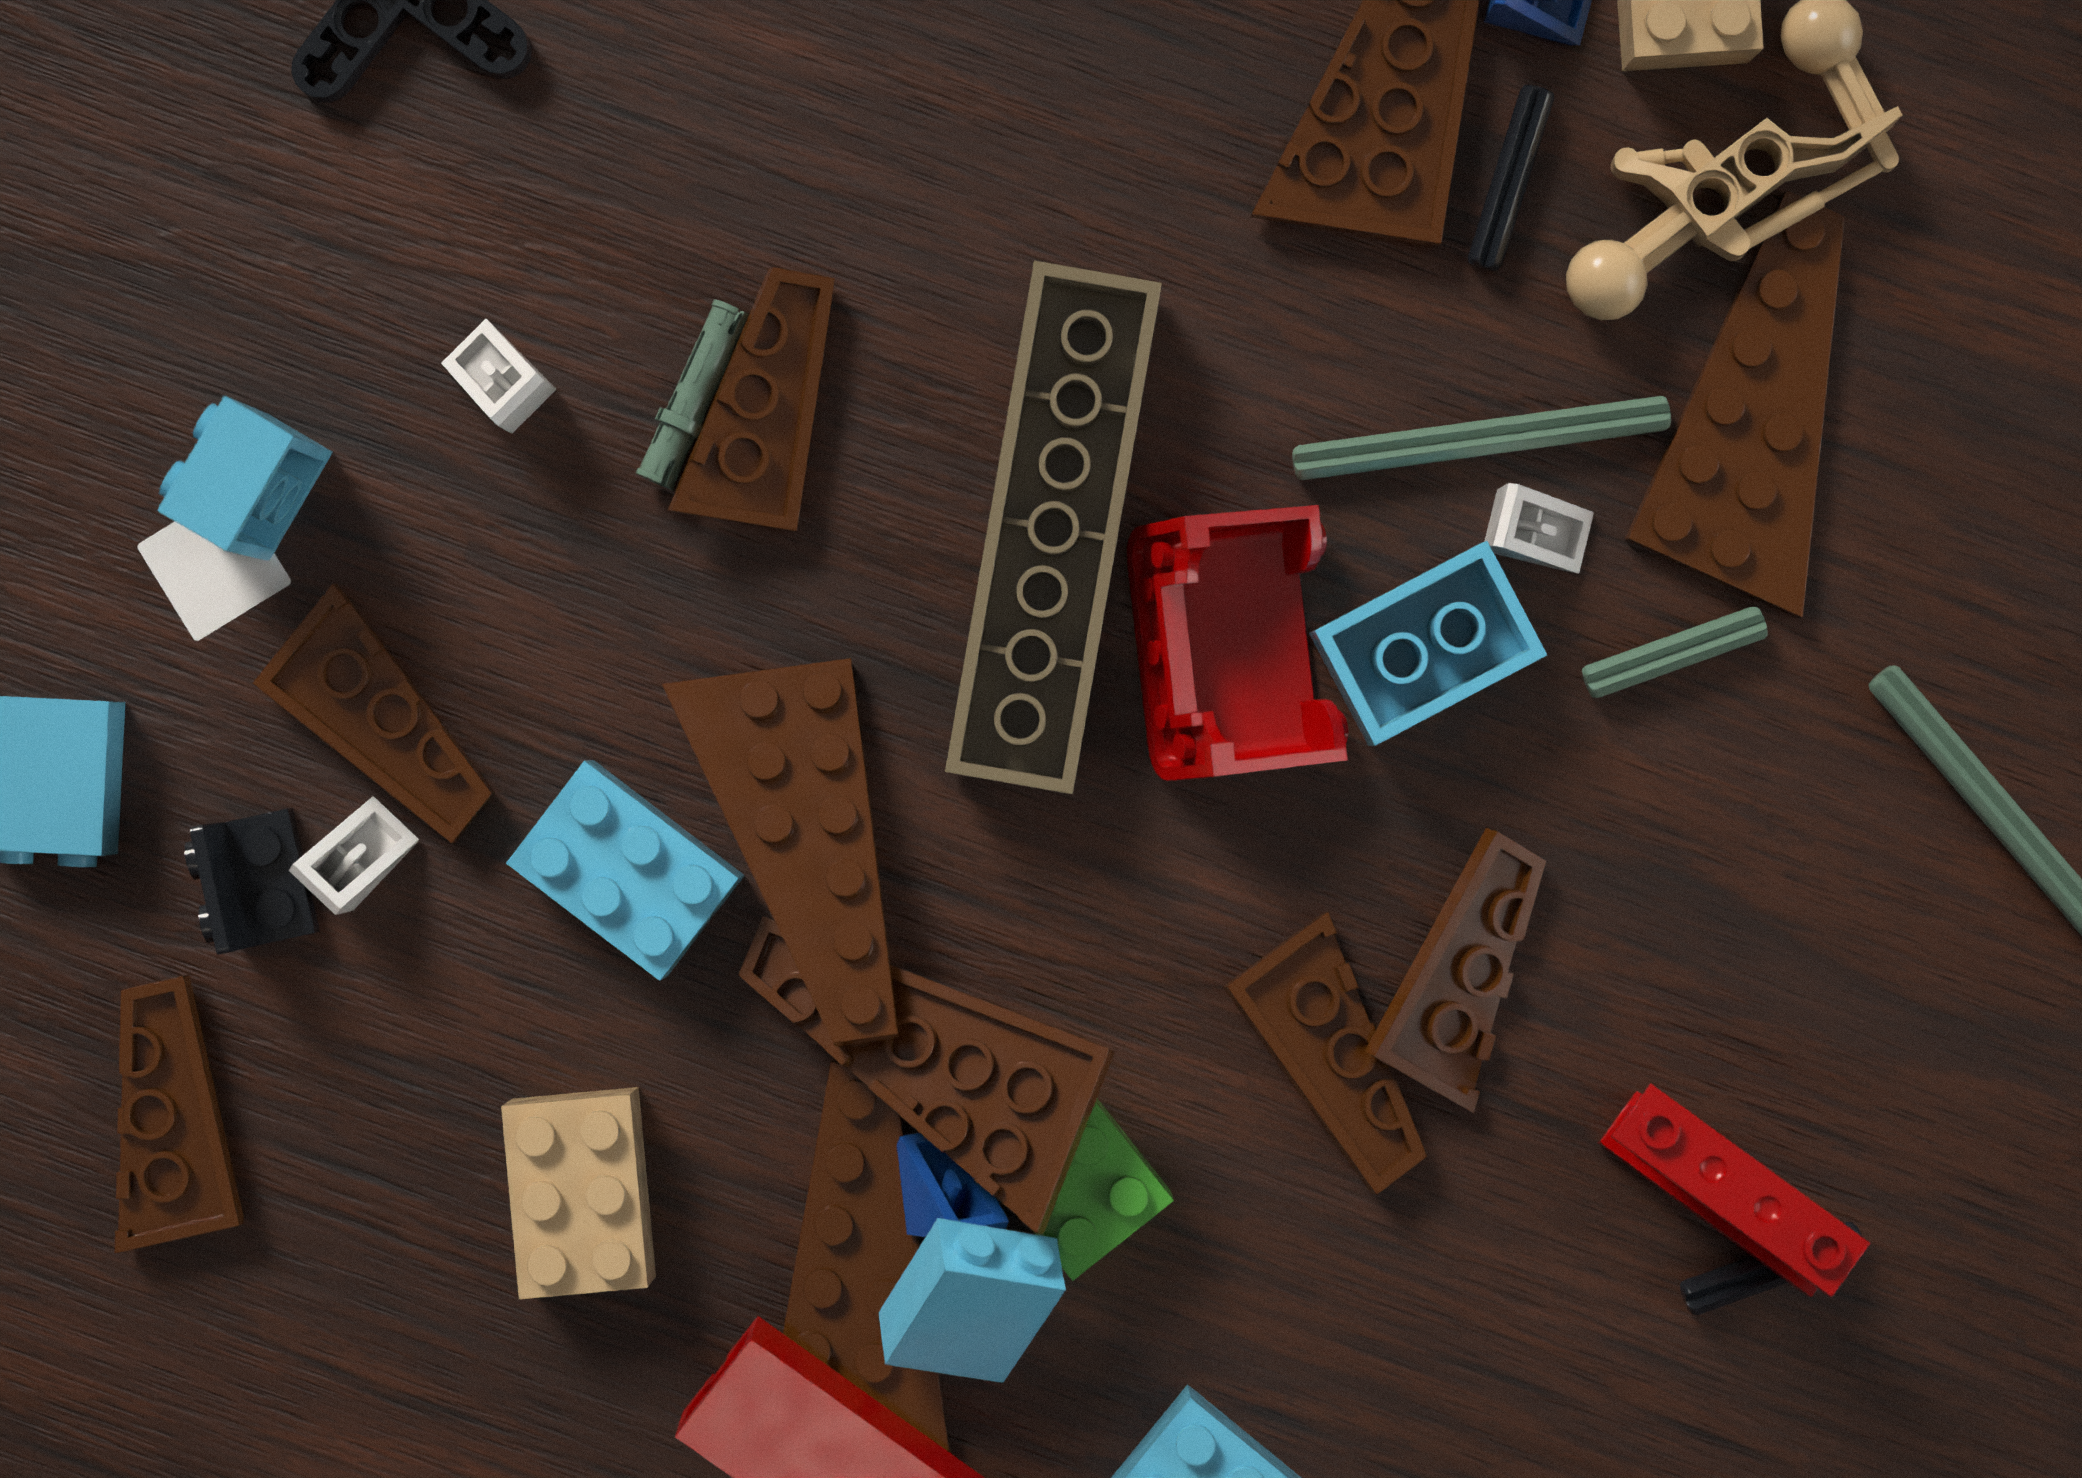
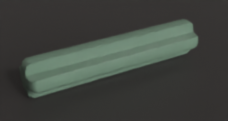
M1749 607L1586 665L1582 669L1583 680L1589 694L1594 698H1600L1763 640L1768 636L1767 625L1758 607Z

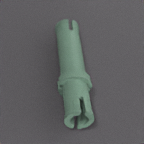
M716 299L712 302V308L667 408H659L655 420L659 422L658 428L640 467L637 468L635 473L642 478H648V481L672 491L676 486L675 482L695 439H698L703 427L702 422L725 374L749 316L744 311L739 313V308Z

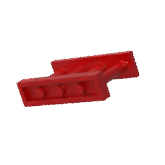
M1652 1084L1648 1085L1643 1094L1638 1091L1634 1092L1598 1142L1600 1146L1807 1297H1812L1817 1289L1832 1297L1870 1244L1862 1236Z

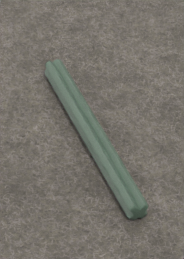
M1656 396L1298 445L1293 449V468L1297 479L1308 480L1660 432L1670 427L1671 413L1667 398Z
M1893 665L1880 671L1869 683V690L2082 936V879L1900 667Z

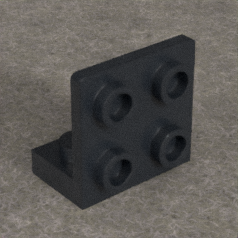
M293 808L228 822L190 827L192 841L185 843V859L191 877L194 880L200 879L205 905L199 906L198 914L203 937L207 943L214 942L218 955L320 932L311 891L288 871L303 856Z

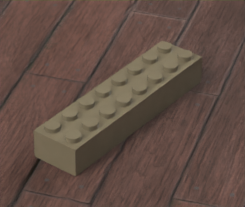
M1034 261L945 772L1073 794L1162 283Z

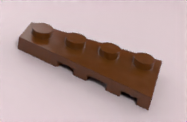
M1489 828L1484 830L1367 1045L1365 1053L1463 1109L1474 1113L1480 1091L1474 1088L1482 1061H1489L1496 1038V1035L1491 1033L1500 998L1507 999L1514 975L1509 972L1510 963L1516 942L1524 940L1546 860L1498 831Z

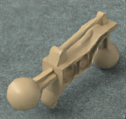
M1800 0L1789 9L1782 22L1781 41L1785 55L1798 69L1811 74L1821 75L1849 131L1835 138L1789 136L1771 120L1766 118L1715 158L1706 146L1698 140L1687 142L1683 149L1663 151V148L1636 152L1629 147L1618 150L1611 162L1613 175L1620 180L1644 185L1668 209L1624 243L1615 240L1594 241L1582 247L1571 259L1566 273V285L1573 304L1585 315L1599 320L1619 319L1633 312L1643 300L1648 286L1647 273L1691 239L1694 240L1699 248L1703 245L1726 260L1737 261L1750 248L1824 208L1826 202L1880 172H1890L1897 166L1899 156L1886 132L1899 120L1902 113L1898 106L1884 112L1856 58L1862 44L1863 29L1859 13L1847 0ZM1866 147L1874 162L1820 192L1816 190L1745 230L1736 221L1737 218L1786 181L1835 172ZM1752 149L1766 151L1774 161V173L1769 176L1753 174L1748 170L1744 162L1745 152ZM1682 162L1688 171L1668 167L1665 164ZM1700 188L1715 190L1724 201L1723 213L1713 216L1701 213L1693 202V192Z

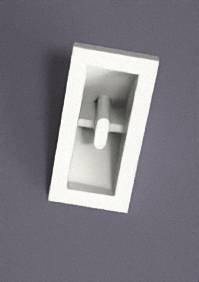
M487 319L441 363L488 417L499 427L511 434L557 390Z
M1508 483L1497 489L1485 541H1488L1494 554L1579 574L1594 512L1525 486Z
M372 796L299 858L288 871L335 915L353 911L416 845L419 839Z

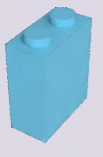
M0 696V863L33 864L34 853L58 854V866L97 867L98 856L118 854L125 702Z
M937 1218L879 1311L885 1365L1003 1383L1065 1292L1057 1238Z

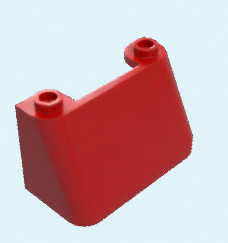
M1319 505L1183 516L1138 526L1132 530L1127 544V566L1148 751L1151 764L1161 779L1169 781L1216 777L1348 760L1346 743L1349 729L1346 717L1331 700H1314L1300 573L1310 572L1315 569L1326 551L1327 536L1325 528L1320 521Z

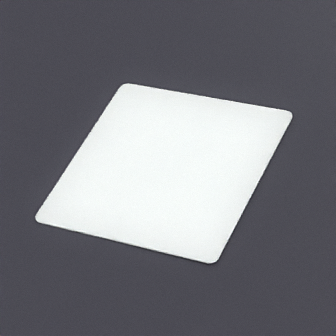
M175 521L140 542L137 546L184 625L196 641L201 640L291 583V579L275 553L269 561L227 552Z

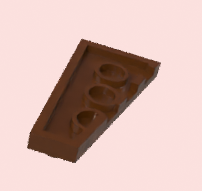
M776 267L767 270L668 511L786 531H797L835 278Z
M332 583L254 680L253 684L450 843H456L495 795V792L338 584Z
M1325 912L1226 984L1223 989L1369 1192L1377 1195L1425 1159L1427 1155L1398 1083L1392 1078L1388 1066L1364 1052L1376 1029L1374 1024L1370 1023L1356 989L1358 984L1350 964L1345 962L1334 935L1337 932L1329 912Z
M190 975L121 990L119 1073L122 1074L121 1107L118 1108L117 1134H121L120 1171L116 1172V1199H119L118 1230L115 1231L114 1254L240 1226L245 1223Z

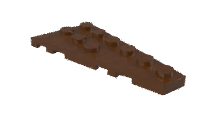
M1362 0L1250 218L1439 247L1442 242L1479 0Z
M1786 190L1781 194L1773 214L1802 197ZM1825 207L1759 243L1625 538L1628 542L1796 618H1803L1845 221V216Z
M851 658L662 684L834 1046L899 1038L854 668Z
M762 916L738 975L790 1021L798 1025L819 1043L842 1066H845L864 1082L872 1092L933 1145L969 1173L985 1190L1014 1212L1036 1234L1043 1236L1115 1052L1099 1044L892 965L890 966L899 1038L835 1047L775 921Z
M832 1060L783 1334L951 1453L939 1373L885 1365L879 1311L920 1247L918 1236L907 1235L897 1152L899 1137L904 1136L902 1118L849 1069L842 1066L838 1061Z

